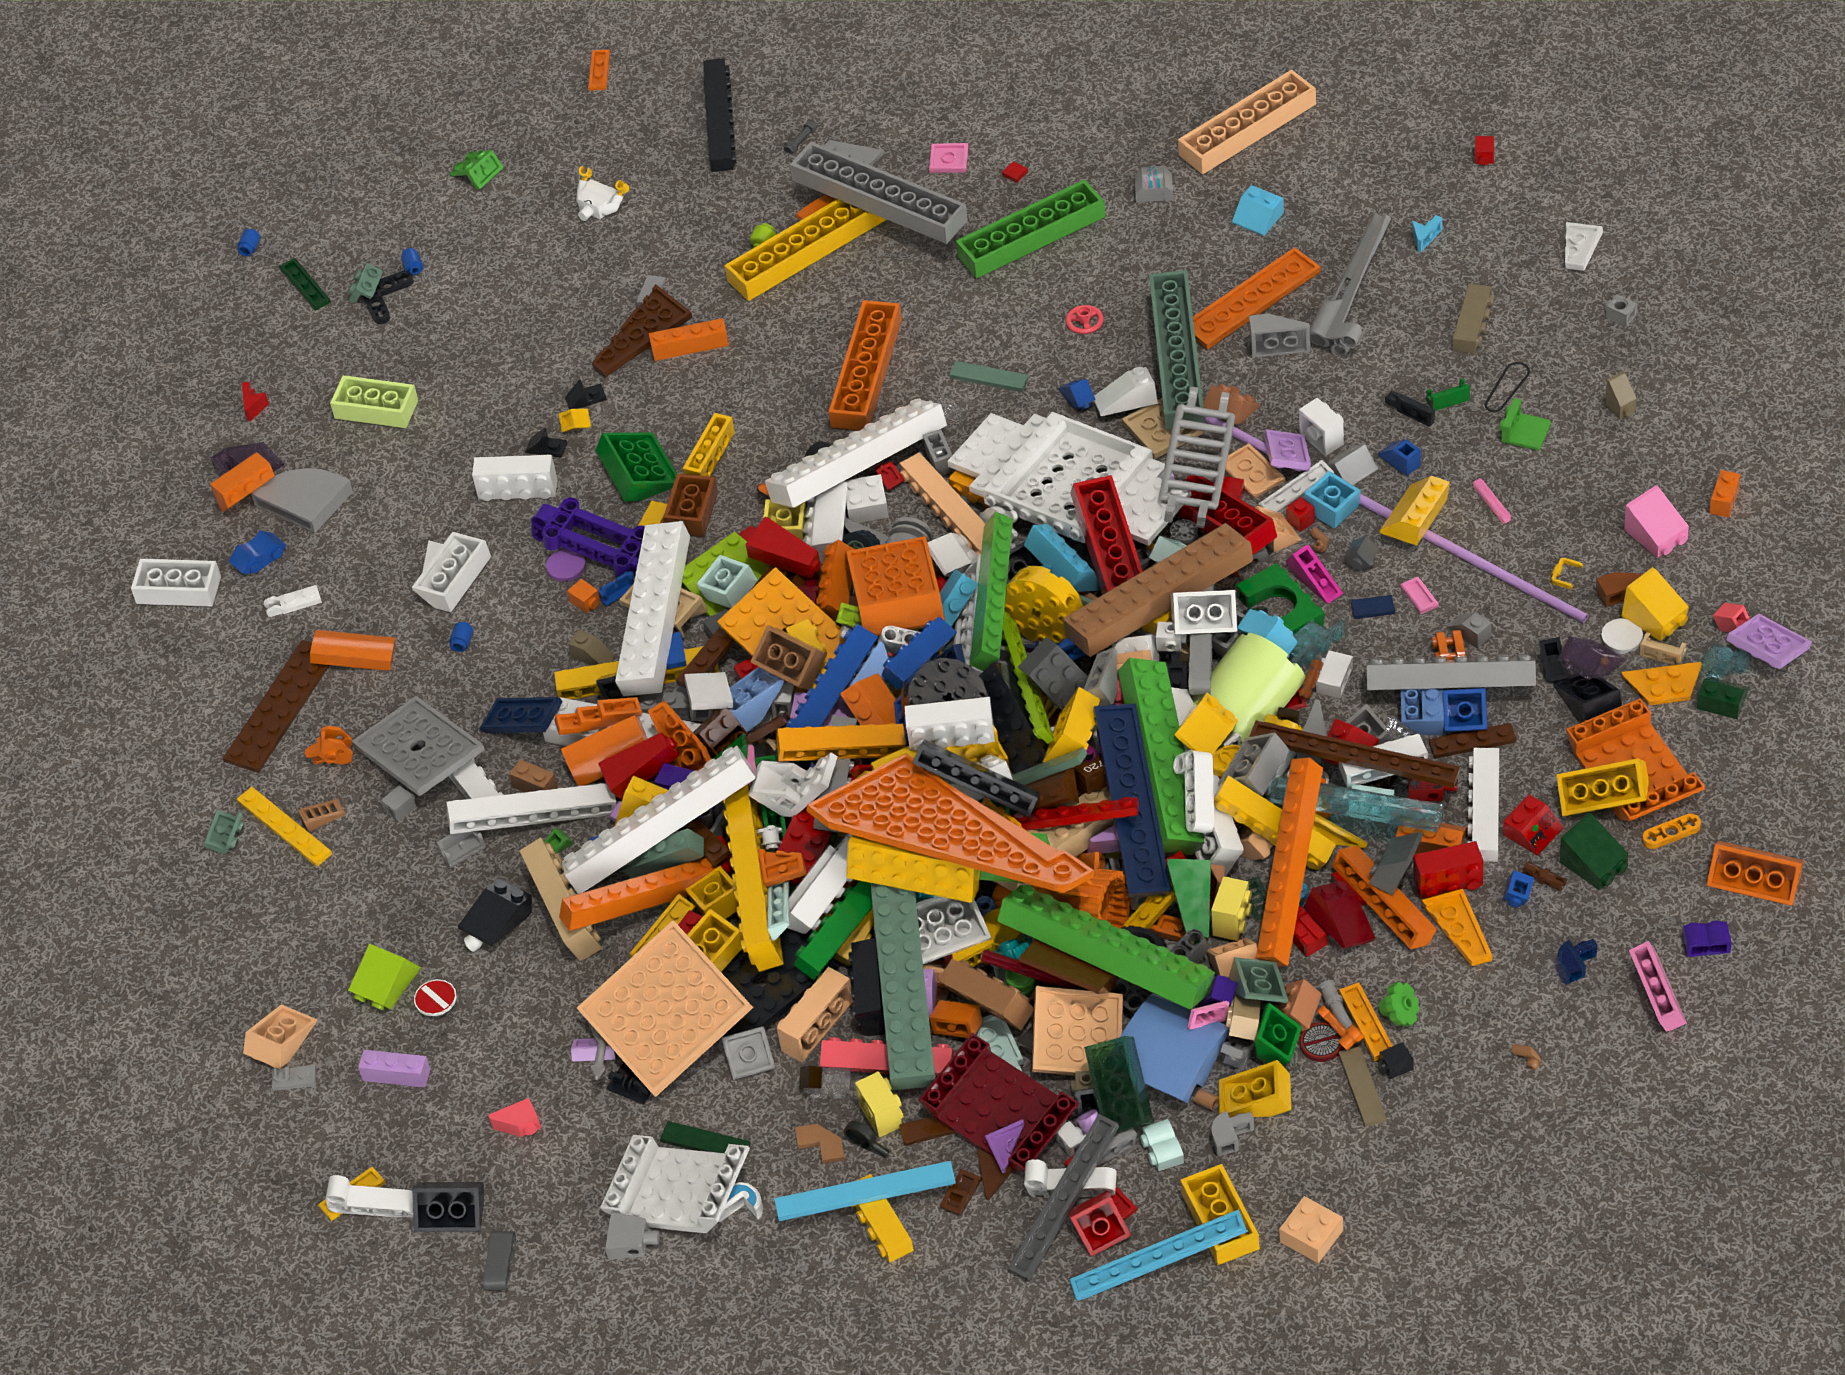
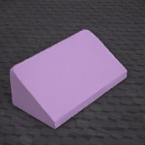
M595 1038L574 1039L571 1047L572 1061H595L598 1046ZM609 1044L606 1045L604 1060H615L616 1052Z

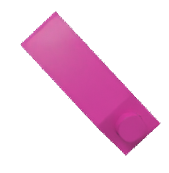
M1308 544L1285 561L1295 576L1325 603L1329 604L1343 594Z

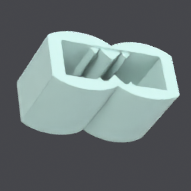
M1168 1119L1142 1127L1143 1134L1140 1135V1140L1144 1148L1148 1147L1150 1152L1148 1153V1158L1152 1166L1156 1165L1157 1170L1161 1171L1184 1163L1181 1146L1175 1137Z

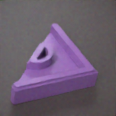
M1023 1119L985 1135L986 1141L1002 1173L1006 1172L1009 1164L1008 1158L1014 1152L1024 1128Z

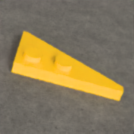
M1315 813L1312 829L1333 841L1336 845L1350 847L1358 845L1360 848L1367 846L1368 842Z

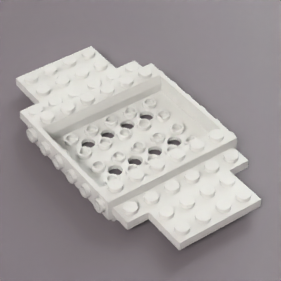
M1051 412L1047 418L1033 414L1024 425L990 413L948 460V467L976 477L969 486L970 492L984 497V503L988 506H998L1006 512L1014 510L1018 517L1037 525L1048 524L1056 533L1082 543L1086 542L1075 508L1064 509L1067 505L1074 506L1070 492L1073 483L1112 475L1132 539L1149 546L1169 523L1164 521L1167 502L1159 499L1165 463L1154 460L1151 449ZM1066 455H1072L1074 457L1073 459L1068 460L1063 459V457H1065ZM1056 467L1063 468V471L1053 472L1052 470ZM1099 468L1107 469L1106 472H1096ZM1047 479L1053 481L1052 483H1047L1045 485L1042 484V481ZM1169 487L1167 494L1190 498L1191 490ZM1033 492L1041 493V495L1035 497L1031 496ZM1176 503L1173 517L1183 506L1182 504Z

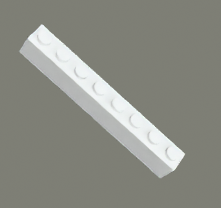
M607 783L482 798L477 797L474 799L448 801L447 819L450 834L601 817L611 814L616 805L615 794L610 791Z

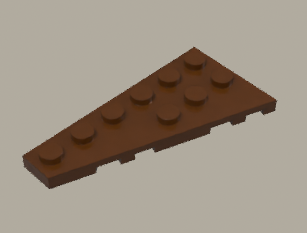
M655 284L651 294L645 296L642 305L633 311L620 327L621 331L612 337L609 346L603 348L592 362L593 369L603 377H607L651 346L649 333L679 327L692 318L691 311Z

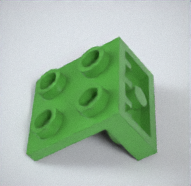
M492 150L471 151L465 155V159L462 162L453 166V170L449 174L452 177L467 175L476 189H481L504 167Z

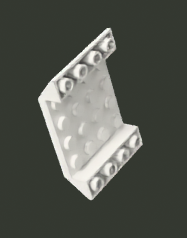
M633 1135L600 1208L610 1215L611 1212L645 1218L648 1227L708 1233L719 1221L750 1148L744 1145L728 1144L725 1153L658 1147L651 1136Z

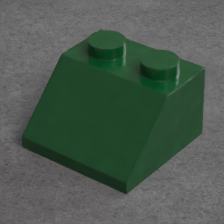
M1707 677L1703 680L1698 692L1697 709L1738 720L1749 687Z

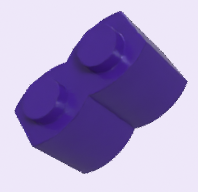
M1717 920L1707 924L1692 922L1683 926L1682 938L1687 957L1731 952L1732 942L1727 922Z

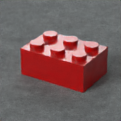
M1476 841L1413 856V879L1420 899L1431 898L1460 889L1475 890L1483 885L1484 861Z

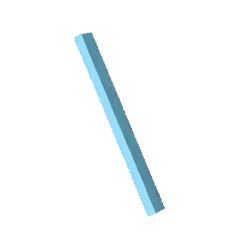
M951 1161L778 1197L774 1198L778 1219L783 1221L956 1184Z
M1238 1209L1070 1279L1077 1301L1085 1299L1248 1231Z

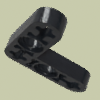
M401 271L381 278L371 299L362 295L375 323L385 324L390 320V313L382 296L411 286L414 282L411 272ZM386 284L392 285L389 288H383V286ZM375 302L380 303L378 306H371ZM379 311H381L383 317H380V316H379V314H378Z

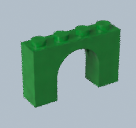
M1277 563L1236 585L1237 597L1248 609L1272 597H1283L1292 601L1295 604V608L1290 613L1281 617V619L1284 621V626L1293 632V637L1296 640L1324 625L1325 614L1320 606L1317 607L1310 595L1305 594L1298 582L1293 581L1289 577L1288 572Z

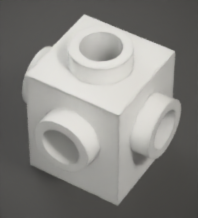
M1158 622L1156 633L1157 651L1181 652L1182 644H1186L1187 634H1175L1173 622Z

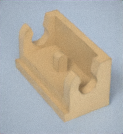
M1646 632L1640 644V656L1670 665L1682 663L1687 648H1685L1687 643L1682 642L1680 648L1651 640L1649 638L1651 633Z

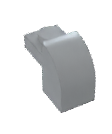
M1227 1111L1215 1118L1211 1131L1212 1143L1217 1157L1239 1151L1237 1135L1254 1130V1118L1251 1112L1237 1114L1229 1118Z

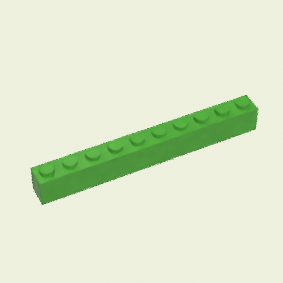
M996 511L985 524L983 530L970 666L984 671L990 664L997 662L1000 658L1013 525L1012 518Z

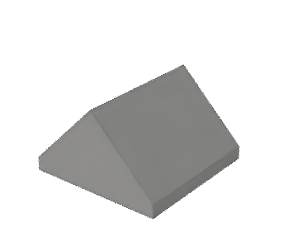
M1365 444L1352 446L1326 463L1334 471L1335 475L1353 486L1378 470Z

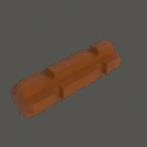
M1312 660L1311 669L1308 670L1303 683L1304 688H1301L1299 696L1302 698H1311L1312 689L1315 688L1320 675L1319 671L1322 670L1324 665L1322 661Z

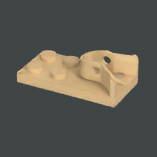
M634 584L619 599L620 603L627 608L630 607ZM681 588L674 628L677 632H681L683 639L685 637L682 628L684 623L689 618L706 613L708 609L701 596Z

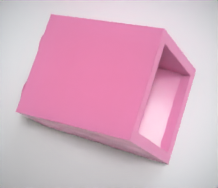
M1657 485L1626 505L1624 531L1656 558L1663 554L1668 555L1678 544L1683 545L1687 541L1689 526Z

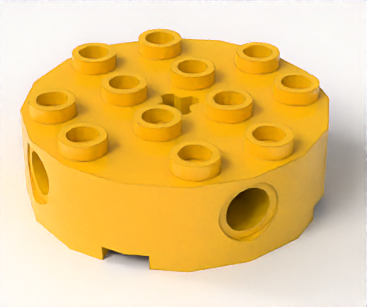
M1028 566L1019 570L1007 584L1004 610L1016 621L1019 632L1027 639L1034 642L1039 640L1041 643L1047 637L1054 643H1061L1067 638L1065 636L1063 618L1083 607L1078 592L1068 580L1062 576L1058 578L1050 573L1051 570L1048 568Z

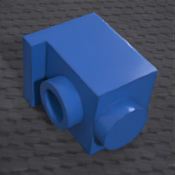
M1515 870L1507 879L1503 899L1508 901V905L1512 907L1525 905L1529 899L1534 877Z

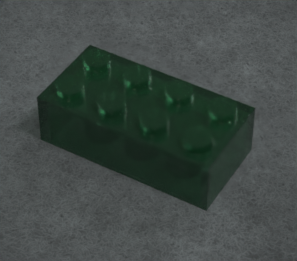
M1123 1036L1084 1047L1099 1113L1118 1123L1119 1128L1115 1134L1132 1128L1136 1129L1154 1124L1134 1037Z

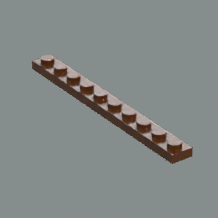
M771 565L752 588L769 574L775 566ZM776 567L787 578L793 573ZM719 627L676 679L677 685L686 689L684 674L710 673L736 641Z
M1257 720L1249 737L1275 732L1290 751L1451 788L1455 787L1460 773L1459 766Z

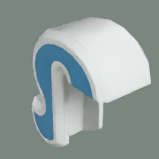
M735 1183L718 1222H721L744 1205L759 1219L763 1213V1204L757 1189L749 1183Z

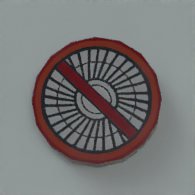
M1326 1022L1311 1024L1309 1029L1302 1031L1299 1039L1303 1054L1310 1060L1317 1062H1326V1060L1337 1058L1343 1046L1338 1042L1341 1036Z

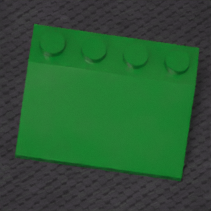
M653 432L602 433L595 451L624 501H642L673 488L677 472Z

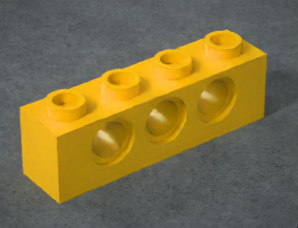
M718 413L713 414L683 466L684 474L711 476L735 434L732 417Z

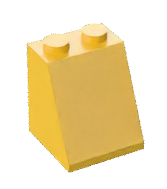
M1652 567L1627 586L1621 617L1628 619L1644 632L1651 633L1652 637L1662 641L1667 636H1671L1679 626L1682 627L1686 624L1689 606L1660 573Z
M633 776L624 793L614 827L620 819L630 817L638 807L648 805L658 794L663 795L669 790Z

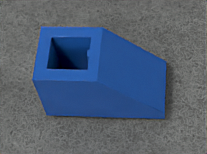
M1407 439L1392 442L1378 453L1379 457L1406 476L1421 466V449Z

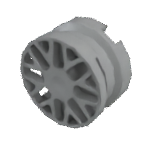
M1178 520L1170 527V539L1178 540L1188 546L1198 540V527L1191 520Z

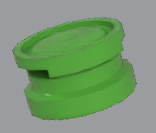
M1006 971L1007 987L1009 985L1015 987L1024 996L1032 994L1036 979Z

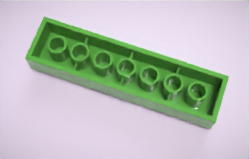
M1084 179L956 240L957 256L977 279L1104 218V200Z

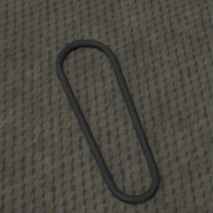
M1522 362L1509 364L1485 401V408L1490 412L1502 410L1529 376L1530 368ZM1514 364L1525 366L1527 368L1526 376L1503 405L1497 410L1489 409L1487 404L1508 368Z

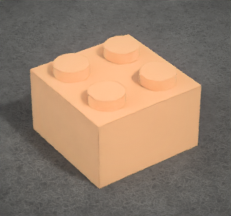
M1304 1196L1280 1227V1242L1319 1264L1342 1233L1343 1217Z

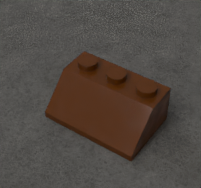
M1074 767L1024 785L1041 793L1033 811L1043 808L1047 810L1055 809L1060 806L1070 807L1079 803ZM1012 809V814L1018 813L1017 811Z

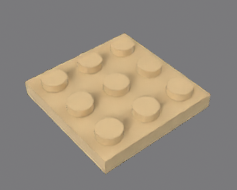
M1163 398L1157 400L1158 404L1145 406L1122 418L1124 427L1143 447L1152 450L1154 459L1168 452L1172 430H1166ZM1182 428L1179 434L1198 437L1204 434V431ZM1178 442V443H1177V447H1179V446H1181V445H1183V444H1185V443Z

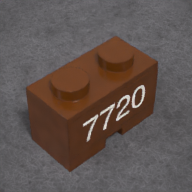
M1101 754L1094 757L1093 761H1084L1074 767L1076 785L1086 794H1091L1107 787Z

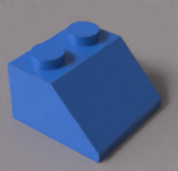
M1485 688L1443 691L1445 732L1487 730Z

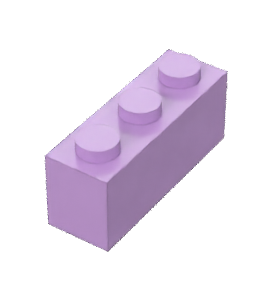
M373 1050L363 1051L358 1067L363 1081L415 1087L426 1086L431 1070L426 1056Z

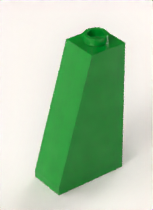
M1167 859V869L1185 934L1192 929H1198L1206 940L1209 941L1211 860ZM1196 940L1193 944H1198L1200 940Z

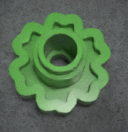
M1392 983L1387 987L1388 995L1379 1003V1010L1383 1016L1389 1017L1396 1026H1410L1417 1021L1416 1013L1419 1012L1418 998L1414 996V989L1408 983Z

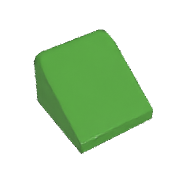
M556 827L544 841L546 844L550 843L556 853H560L574 844L563 830Z

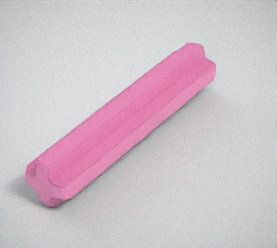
M1480 478L1473 482L1474 489L1501 523L1505 524L1511 521L1510 513L1486 483Z

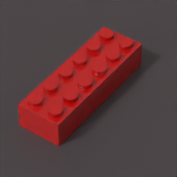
M1112 475L1073 483L1070 492L1102 595L1140 574L1143 570Z
M1190 475L1183 480L1214 486L1212 481L1200 476ZM1223 488L1218 508L1216 510L1207 509L1204 528L1198 527L1208 534L1223 524H1228L1251 542L1252 555L1277 538L1274 521L1271 517ZM1191 490L1190 498L1211 501L1212 494ZM1183 505L1176 515L1197 524L1199 507Z

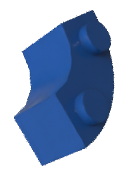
M259 531L251 541L236 546L229 562L242 574L257 573L275 559L280 558L287 544L274 533Z

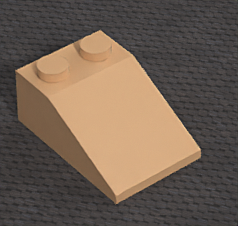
M281 1004L246 1031L243 1054L269 1064L274 1068L281 1069L291 1060L316 1024L317 1019Z

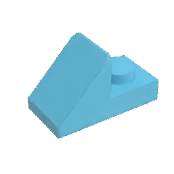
M1435 215L1425 226L1412 221V233L1417 250L1422 252L1442 231V217Z

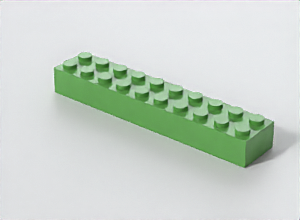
M1129 658L1118 670L1124 703L1136 704L1163 849L1167 853H1177L1181 850L1185 855H1193L1205 841L1203 833L1189 832L1186 828L1185 775L1176 774L1173 768L1174 759L1177 755L1184 753L1185 749L1184 744L1174 736L1180 726L1166 662Z
M1021 884L1003 898L997 921L1190 1010L1209 993L1215 972L1208 969L1205 965L1190 961L1185 956L1170 952L1166 947L1152 944L1146 938H1139L1130 934L1126 929H1119L1106 920L1097 919L1090 913L1075 909L1069 903L1053 899L1049 894H1042L1029 885Z

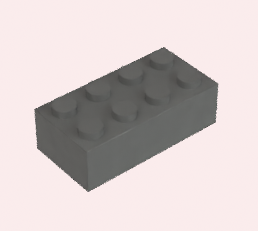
M1047 637L1018 666L1060 712L1078 687L1084 689L1088 676L1071 658Z

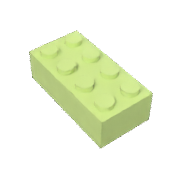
M343 375L330 404L335 419L407 428L418 403L415 386L412 384Z

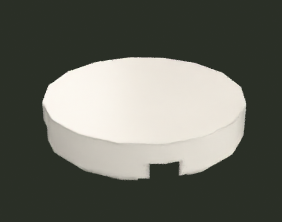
M1620 618L1606 623L1602 629L1601 639L1608 650L1625 654L1639 648L1643 640V632L1640 627L1628 619Z

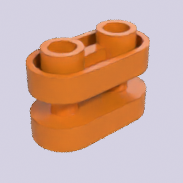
M1453 630L1452 637L1446 638L1444 632H1435V637H1432V647L1437 649L1435 657L1445 656L1446 660H1454V656H1466L1461 630ZM1448 645H1453L1454 653H1448Z

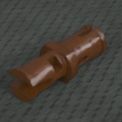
M1527 861L1523 867V874L1534 877L1542 885L1547 884L1562 891V886L1564 887L1567 883V879L1550 872L1551 870L1548 868L1542 869L1530 861Z

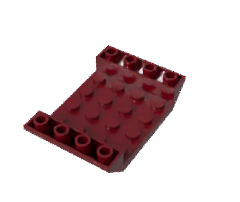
M971 1033L919 1098L921 1104L938 1122L993 1157L994 1155L986 1141L985 1135L1023 1119L1024 1128L1014 1152L1008 1158V1165L1013 1170L1025 1172V1165L1028 1160H1036L1079 1106V1102L1061 1091L1058 1095L991 1052L990 1044L974 1033Z

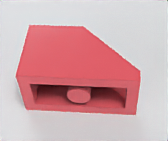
M529 1098L488 1115L494 1130L520 1137L533 1135L538 1129H541L538 1116Z

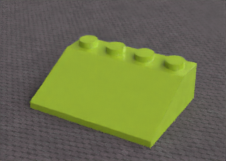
M735 531L691 561L684 568L681 588L702 597L708 609L705 613L708 617L728 608L706 600L696 585L719 555L749 565L758 580L768 569L765 563L748 558L745 545L747 541Z

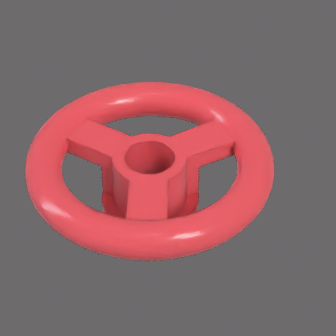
M1091 305L1077 306L1070 310L1066 316L1067 327L1078 334L1093 333L1102 326L1104 321L1102 312ZM1097 315V323L1090 327V319ZM1071 321L1080 322L1084 329L1075 327Z

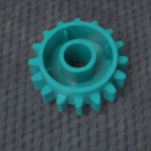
M1016 938L999 944V948L992 952L1019 960V957L1033 941L1031 938L1018 941Z

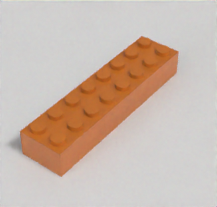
M862 301L829 408L831 428L862 430L866 424L872 422L902 321L900 303Z

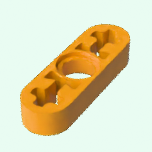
M1686 814L1647 829L1643 833V845L1649 849H1656L1695 834L1700 830L1701 820L1695 814ZM1690 821V823H1695V824H1694V826H1691L1690 824L1687 825V822ZM1675 829L1678 833L1669 835L1666 833V830ZM1649 837L1656 838V841L1649 839Z

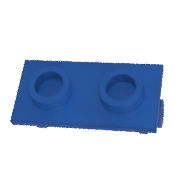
M625 571L624 574L616 578L615 582L611 581L599 588L600 600L606 607L620 599L634 584V574L631 571Z

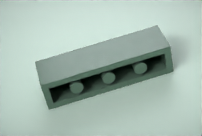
M688 828L671 834L622 866V872L632 878H636L704 856V837Z

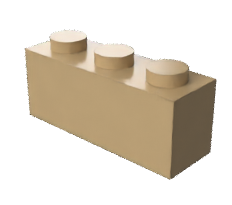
M1236 993L1234 994V999L1228 1008L1226 1027L1229 1028V1036L1250 1040L1255 1039L1259 1023L1261 1000L1247 999Z

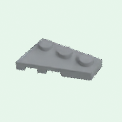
M829 140L823 146L870 166L884 155V150Z

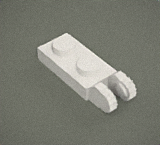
M317 585L278 597L272 596L264 600V606L268 608L266 613L269 617L322 603Z

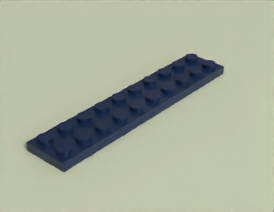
M1136 704L1094 706L1093 713L1109 799L1113 801L1124 797H1138L1139 801L1138 815L1113 819L1123 874H1125L1127 896L1129 898L1168 895L1171 893L1170 880Z

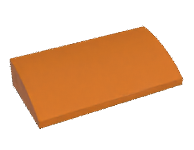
M315 630L310 651V663L391 670L396 638Z
M634 715L563 747L561 751L577 785L586 786L604 778L598 765L599 762L648 738L640 718Z

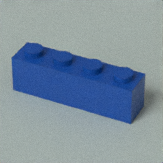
M937 617L934 621H928L920 634L918 632L915 633L907 646L905 644L902 645L894 658L889 657L885 661L882 676L897 690L901 691L907 678L922 665L933 661L954 641L957 632L940 617Z

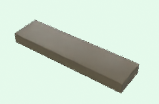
M1356 1047L1340 1051L1339 1057L1364 1126L1367 1127L1386 1122L1383 1107L1361 1048Z

